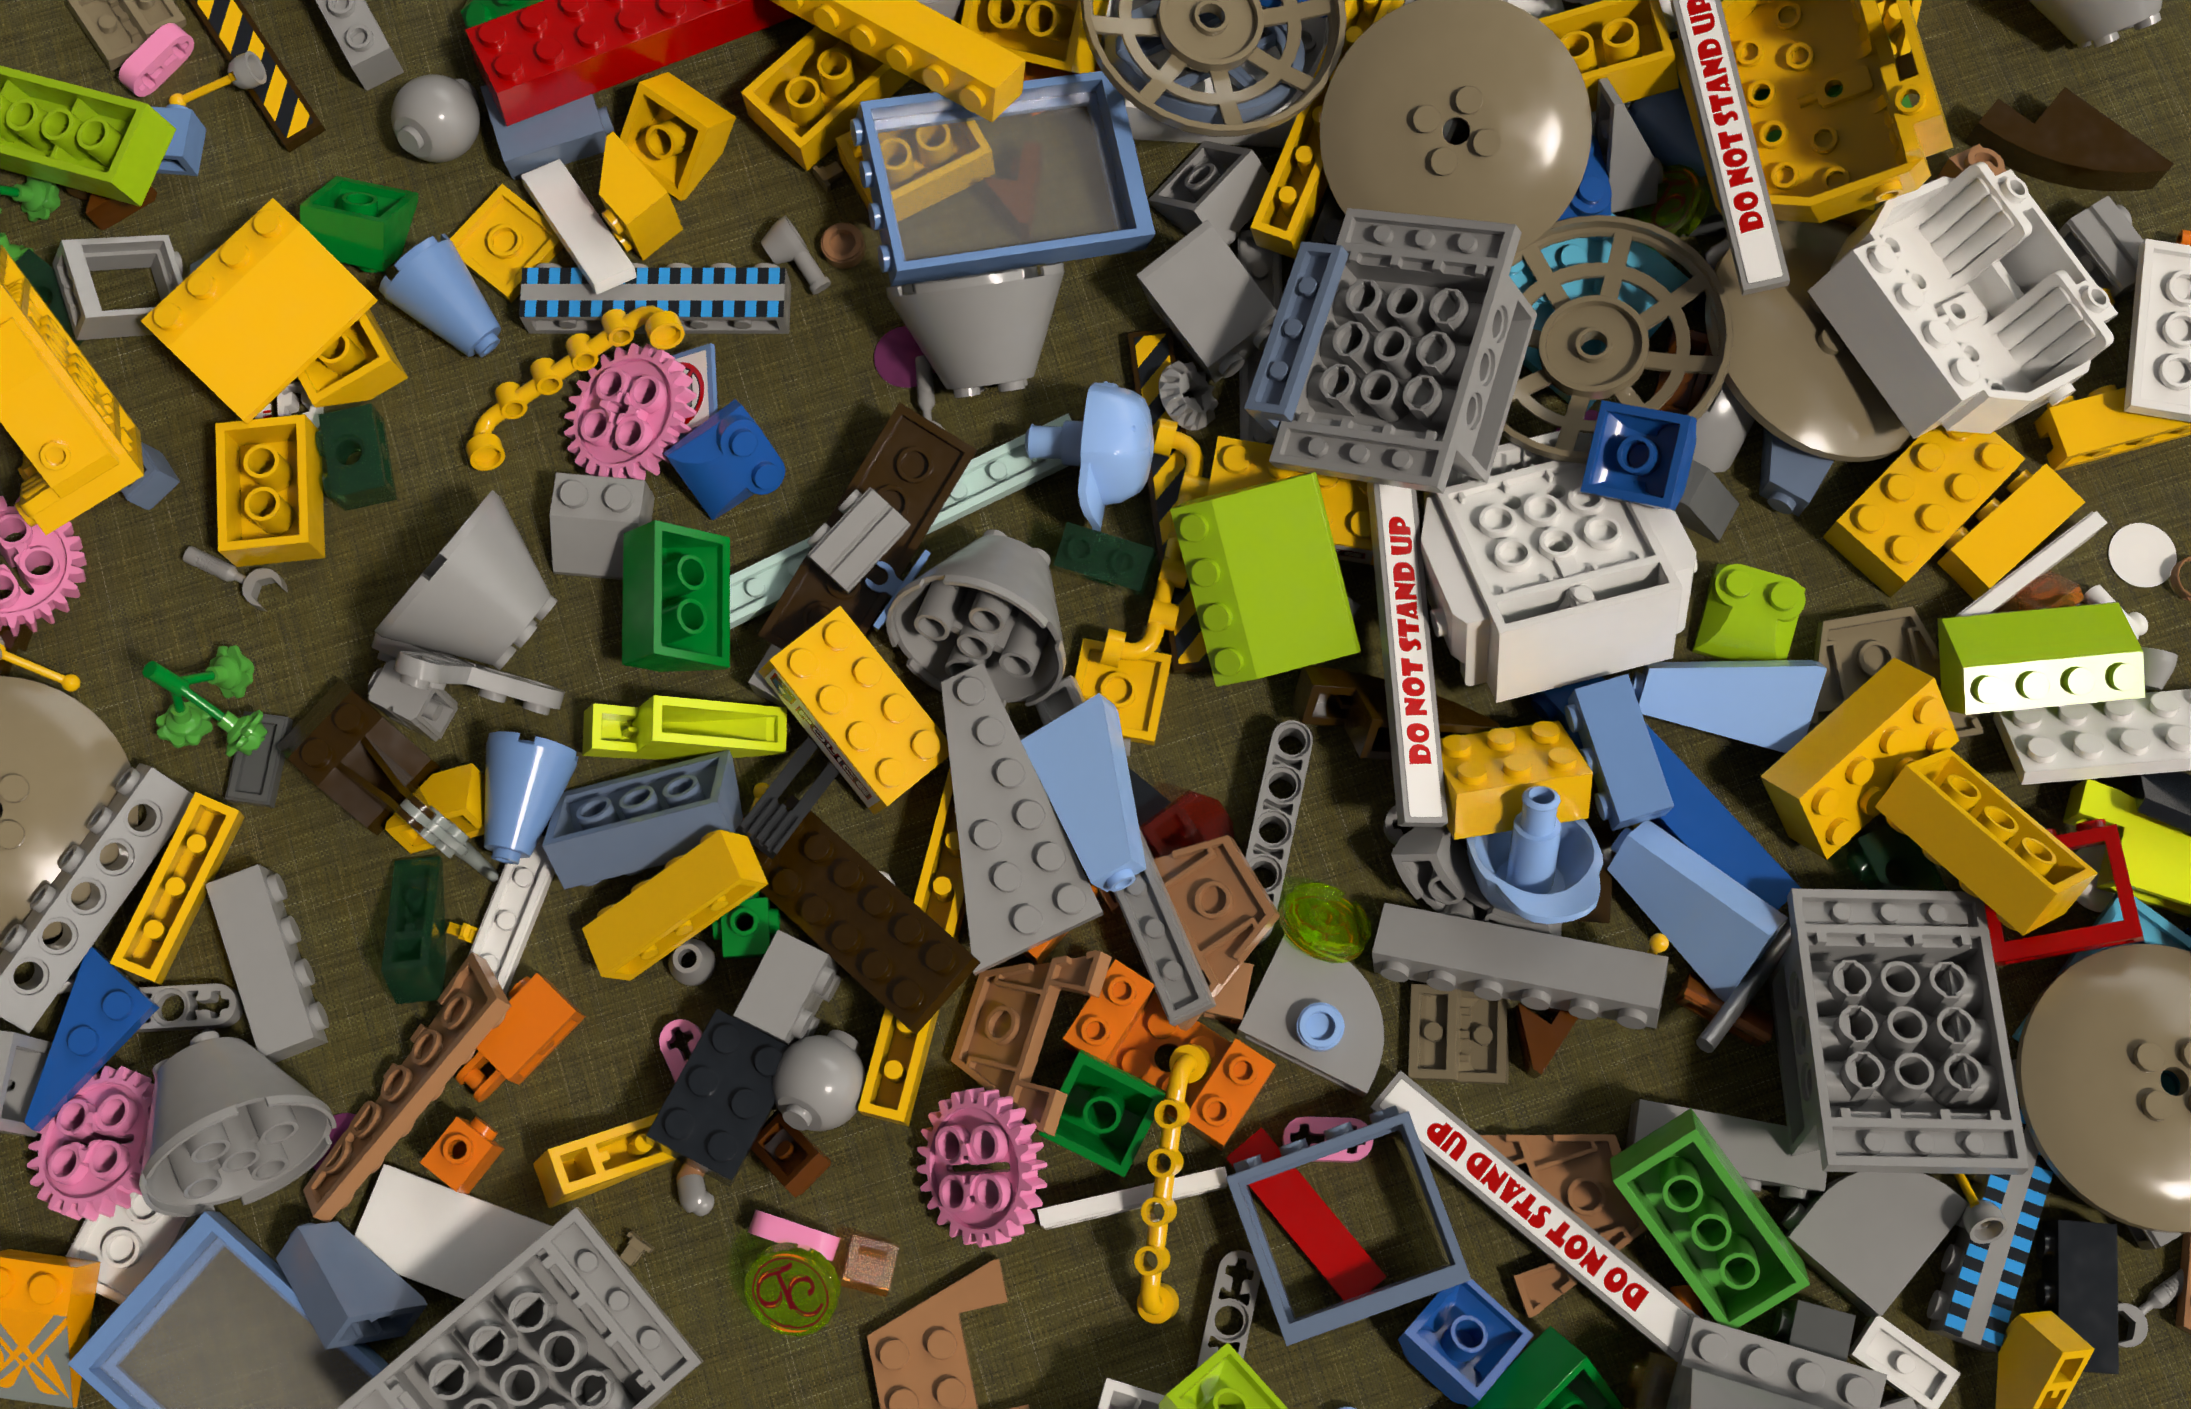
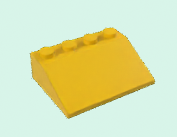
M272 198L150 311L141 322L233 412L248 424L378 300L302 224Z

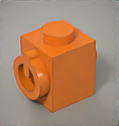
M457 1116L420 1163L454 1191L469 1194L504 1148L494 1141L498 1132L477 1116L472 1121Z

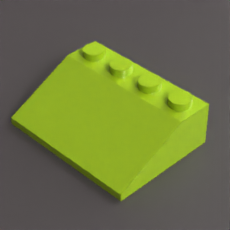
M1316 472L1191 499L1170 509L1216 687L1260 679L1361 651Z

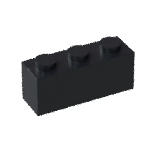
M2059 1219L2043 1221L2042 1230H2039L2036 1236V1253L2038 1258L2042 1259V1279L2038 1280L2036 1286L2037 1305L2039 1308H2042V1311H2052L2095 1348L2083 1372L2119 1374L2117 1224Z

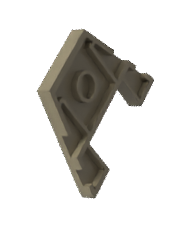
M1913 606L1828 620L1818 624L1814 661L1822 663L1827 668L1807 734L1894 657L1933 676L1941 693L1939 651ZM1948 711L1959 739L1984 734L1977 717L1973 718L1971 714L1965 715Z

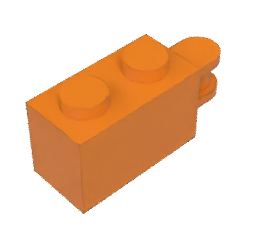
M538 973L532 978L529 976L523 978L511 989L508 995L511 998L509 1000L511 1007L506 1012L504 1020L498 1027L492 1029L476 1048L479 1052L455 1077V1080L460 1085L466 1083L475 1092L473 1098L478 1103L488 1098L506 1079L520 1085L586 1017L548 979ZM488 1061L496 1068L489 1078L480 1070Z

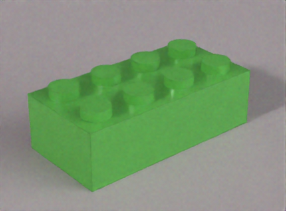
M1692 1108L1610 1158L1613 1182L1718 1324L1737 1329L1810 1285L1802 1258Z

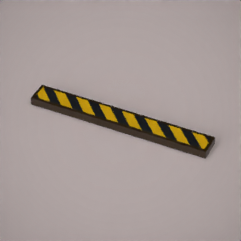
M189 0L229 62L247 51L255 53L261 60L267 75L266 83L253 89H248V91L289 153L326 131L240 0Z
M1170 328L1128 333L1134 388L1137 394L1145 398L1150 409L1154 442L1160 419L1172 420L1166 412L1159 394V379L1162 371L1167 366L1176 362L1172 330ZM1178 425L1176 431L1186 434V429ZM1173 448L1170 457L1153 453L1151 469L1147 480L1159 572L1172 523L1170 509L1176 507L1186 467L1185 455ZM1187 577L1184 589L1175 587L1171 601L1173 604L1180 605L1175 629L1173 632L1168 631L1174 675L1212 670Z

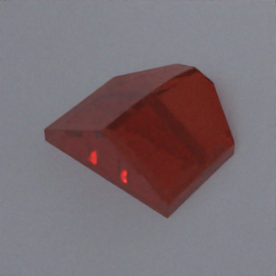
M1187 790L1139 826L1154 858L1172 854L1174 850L1226 835L1235 840L1233 821L1220 801L1192 790Z

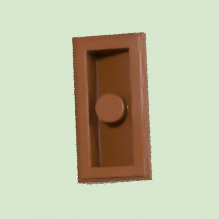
M1694 972L1687 975L1675 998L1677 1004L1711 1022L1725 1003ZM1749 1003L1728 1032L1754 1047H1759L1770 1041L1773 1033L1774 1019L1770 1014Z

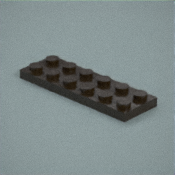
M899 402L826 524L832 528L843 517L844 514L838 508L856 489L864 494L871 487L911 524L910 528L879 560L889 564L893 568L896 577L900 578L977 449ZM806 555L758 636L783 650L839 606L844 609L865 636L889 596L887 593L872 591L865 584V580L868 578L874 584L882 585L887 582L888 574L884 569L875 564L851 592L847 594Z
M792 794L784 803L785 809L790 812L800 800ZM811 810L773 859L751 844L768 882V885L760 889V891L914 1034H917L981 963Z

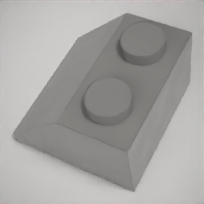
M1204 141L1148 201L1153 208L1187 235L1204 221L1208 220L1225 243L1229 245L1237 239L1240 229L1255 216L1271 176L1252 149Z
M556 473L549 515L554 574L623 580L624 533L652 521L655 497L645 480Z

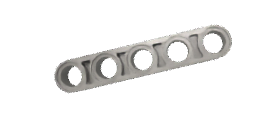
M1295 720L1280 723L1272 734L1245 857L1252 870L1266 868L1273 873L1275 883L1271 887L1264 889L1277 910L1313 745V736L1310 729L1305 724ZM1287 736L1295 737L1302 743L1303 750L1298 754L1289 755L1280 749L1278 742ZM1276 780H1285L1292 785L1294 794L1289 798L1279 799L1270 792L1269 785ZM1266 824H1276L1283 830L1285 838L1278 843H1268L1261 838L1259 830ZM1274 925L1257 946L1264 944L1269 939Z

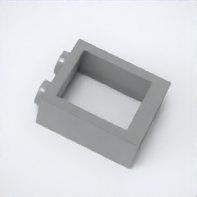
M169 235L61 240L53 261V267L76 340L154 335L141 320L155 307L102 311L90 271L151 267L161 301L183 282L182 259L179 252L173 250Z
M0 1030V1133L41 1138L42 1134L28 1127L24 1120L52 1042L16 1032ZM15 1082V1087L12 1090V1084Z

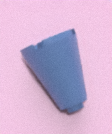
M1678 75L1679 88L1638 99L1631 105L1628 112L1654 158L1657 157L1661 164L1672 171L1685 172L1694 180L1683 169L1693 173L1696 179L1707 174ZM1677 173L1678 175H1680L1681 177L1690 182V179L1686 175L1682 173Z
M441 234L440 242L434 236H431L414 246L394 264L399 271L394 279L390 281L386 275L382 279L379 291L386 300L468 357L476 354L484 357L500 343V339L497 336L501 331V327L455 245L446 234Z
M496 731L489 733L486 743L484 847L492 851L491 858L493 860L518 865L520 858L531 857L577 767L579 756H576L577 752L574 749L546 738L535 736L534 742L518 740L520 733Z

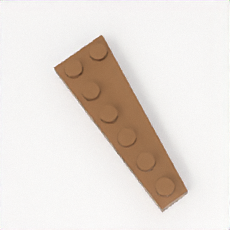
M471 952L438 998L437 1001L443 1007L429 1027L423 1024L419 1025L410 1038L414 1045L402 1065L392 1063L383 1076L384 1081L381 1087V1095L376 1102L367 1101L363 1104L346 1132L341 1135L307 1183L303 1192L313 1217L328 1223L341 1209L349 1205L356 1190L371 1173L376 1172L380 1168L387 1153L401 1137L406 1136L411 1131L415 1120L431 1101L436 1100L442 1094L446 1083L461 1065L470 1061L477 1046L487 1034L502 1023L511 1004L486 959L474 952Z

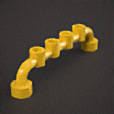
M653 305L641 306L628 314L621 309L609 310L601 318L604 328L602 332L593 338L584 333H578L568 338L565 345L568 352L567 356L556 363L551 358H540L534 361L530 367L533 379L521 387L515 382H505L499 385L495 390V397L498 403L481 415L475 425L473 437L466 444V452L471 466L480 471H488L500 466L505 459V452L500 438L492 434V431L500 422L506 418L517 419L523 416L527 411V404L541 394L552 395L557 393L563 386L562 380L575 371H587L594 368L598 363V356L612 346L622 347L629 344L634 338V331L645 325V331L650 343L657 349L667 350L680 344L685 336V331L678 315Z
M1161 418L1153 453L1170 457L1173 448L1181 451L1186 458V467L1176 506L1191 499L1207 496L1210 479L1202 477L1204 456L1200 446L1192 437L1176 431L1178 422ZM1173 519L1143 638L1135 643L1125 642L1127 632L1109 628L1100 664L1118 668L1120 659L1137 661L1149 657L1158 649L1164 630L1174 631L1180 605L1173 604L1171 601L1175 587L1184 589L1187 573L1184 561H1181L1182 554Z
M1196 1044L1182 1045L1172 1053L1169 1061L1171 1073L1167 1086L1166 1100L1158 1103L1154 1111L1155 1121L1162 1129L1159 1149L1154 1150L1149 1155L1147 1162L1149 1171L1155 1176L1153 1196L1147 1199L1141 1207V1216L1148 1225L1146 1246L1139 1249L1134 1258L1135 1267L1142 1274L1140 1294L1137 1298V1309L1140 1316L1152 1324H1160L1170 1320L1175 1316L1179 1308V1298L1176 1291L1170 1285L1160 1282L1162 1272L1170 1264V1253L1165 1247L1168 1223L1172 1222L1177 1214V1206L1172 1199L1174 1178L1181 1171L1184 1163L1183 1156L1178 1149L1181 1127L1188 1122L1190 1117V1109L1185 1102L1187 1084L1203 1080L1211 1069L1209 1053L1203 1047ZM1170 1105L1174 1106L1178 1113L1175 1122L1170 1121L1167 1116V1109ZM1163 1154H1166L1171 1160V1166L1168 1171L1160 1163ZM1156 1202L1164 1208V1217L1162 1219H1159L1154 1213ZM1149 1251L1153 1252L1157 1257L1158 1263L1156 1268L1148 1263L1147 1255Z

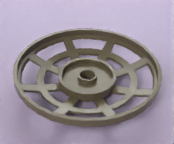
M1081 0L1082 24L1089 48L1101 71L1116 90L1139 110L1161 123L1185 132L1211 137H1238L1263 132L1287 122L1305 110L1322 92L1333 74L1345 40L1347 20L1344 0H1309L1297 3V0H1281L1282 6L1262 9L1260 0H1160L1156 18H1132L1133 0H1119L1118 18L1096 16L1093 11V0ZM1205 12L1213 13L1220 19L1221 26L1217 28L1207 27L1200 21L1199 15ZM1327 15L1329 25L1327 50L1320 70L1315 78L1291 67L1296 58L1300 46L1301 21ZM1287 24L1286 44L1279 60L1257 47L1264 27ZM1097 34L1122 36L1124 45L1132 60L1142 73L1150 79L1139 93L1121 77L1109 62L1100 45ZM1136 37H1160L1162 44L1171 54V57L1160 70H1157L1144 55ZM1244 62H1248L1268 74L1256 84L1233 92L1228 71L1239 67ZM1187 66L1196 71L1209 73L1214 93L1195 91L1181 86L1174 81ZM1280 81L1303 92L1293 104L1278 114L1264 120L1243 124L1237 104L1262 96L1274 88ZM1166 91L1177 98L1191 103L1218 106L1224 124H1210L1189 120L1162 109L1155 102Z
M1594 215L1572 217L1557 221L1538 240L1515 254L1512 266L1524 259L1537 281L1523 293L1524 297L1532 306L1540 297L1545 295L1555 311L1545 322L1542 331L1533 329L1528 347L1539 349L1542 369L1520 380L1518 378L1512 402L1518 401L1533 416L1551 426L1561 428L1555 447L1538 443L1516 432L1506 423L1502 432L1504 437L1512 443L1540 456L1561 462L1587 464L1589 452L1573 450L1580 432L1594 433L1597 420H1584L1590 400H1600L1615 396L1621 404L1659 410L1673 396L1681 384L1685 373L1712 374L1707 389L1696 406L1687 415L1693 416L1698 420L1708 410L1721 390L1730 366L1734 337L1732 311L1725 289L1713 268L1693 247L1676 235L1650 223L1627 217ZM1598 236L1613 238L1608 263H1582L1553 272L1540 251L1552 244L1575 238ZM1635 241L1646 244L1667 254L1685 267L1693 277L1670 293L1666 287L1651 276L1626 266L1631 242ZM1604 278L1600 295H1589L1570 300L1561 286L1580 279ZM1622 282L1642 289L1653 297L1657 303L1638 314L1630 305L1618 299ZM1702 292H1705L1711 302L1717 321L1719 340L1717 356L1690 355V330L1681 308ZM1669 317L1676 335V354L1649 351L1648 330ZM1589 340H1600L1607 346L1598 355L1586 354L1581 349L1582 345ZM1644 369L1671 372L1662 388L1645 404L1631 387L1642 375ZM1553 384L1557 389L1571 396L1566 415L1562 416L1545 408L1533 399L1531 394Z

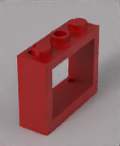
M2097 819L2076 824L2077 832L2057 835L2056 829L2046 830L2070 850L2106 844L2124 920L2005 941L2002 923L1998 920L1996 912L1984 902L1994 963L1997 967L2144 941L2117 824L2107 826L2105 819Z

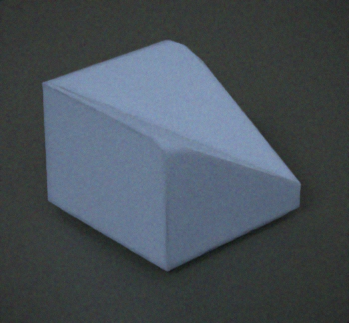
M141 442L144 476L121 489L127 501L150 510L180 483V480L160 451Z

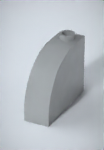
M1299 927L1297 932L1292 931L1295 934L1294 936L1290 929L1287 928L1236 1035L1364 1098L1380 1066L1384 1047L1383 1018L1376 996L1367 980L1348 960L1321 945V937L1315 933L1310 934L1309 930ZM1287 930L1299 944L1301 943L1295 938V936L1298 937L1304 945L1312 948L1313 950L1323 954L1334 955L1336 957L1321 955L1310 949H1308V952L1305 951L1290 937ZM1318 1002L1334 1006L1341 1013L1345 1025L1344 1034L1340 1042L1334 1048L1325 1052H1315L1307 1049L1301 1044L1296 1034V1022L1302 1010L1310 1004Z
M1855 1172L1826 1184L1825 1192L1814 1194L1804 1206L1799 1202L1796 1203L1786 1213L1780 1224L1785 1228L1782 1233L1804 1263L1866 1316L1880 1317L1960 1219L1966 1207L1970 1204L1947 1185L1924 1173Z

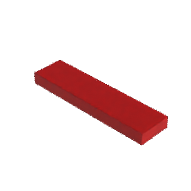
M1261 1127L1225 1159L1235 1170L1234 1163L1260 1154L1263 1163L1281 1157L1279 1147ZM1296 1167L1248 1184L1251 1191L1342 1301L1370 1292L1386 1278V1275Z

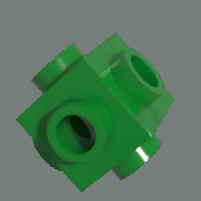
M759 891L712 923L714 940H722L723 957L725 959L764 957L772 942V936H775L777 930H780L779 908H771L768 897L759 898ZM746 917H752L754 919L752 928L747 931H741L740 922Z

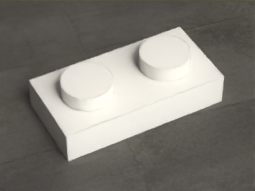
M1881 1316L1870 1317L1848 1352V1356L1863 1367L1887 1374V1384L1905 1397H1913L1915 1404L1919 1403L1923 1409H1939L1961 1374Z

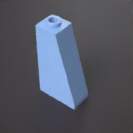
M1813 660L1656 662L1645 665L1643 673L1635 672L1631 683L1641 712L1644 715L1787 753L1807 735L1827 668L1822 663Z
M1098 693L1025 737L1021 742L1091 884L1105 892H1116L1134 883L1136 880L1135 875L1147 868L1119 713L1111 701Z
M1650 820L1642 822L1633 831L1626 827L1611 847V850L1616 855L1607 870L1668 938L1671 944L1717 997L1726 1002L1752 966L1766 953L1788 917Z

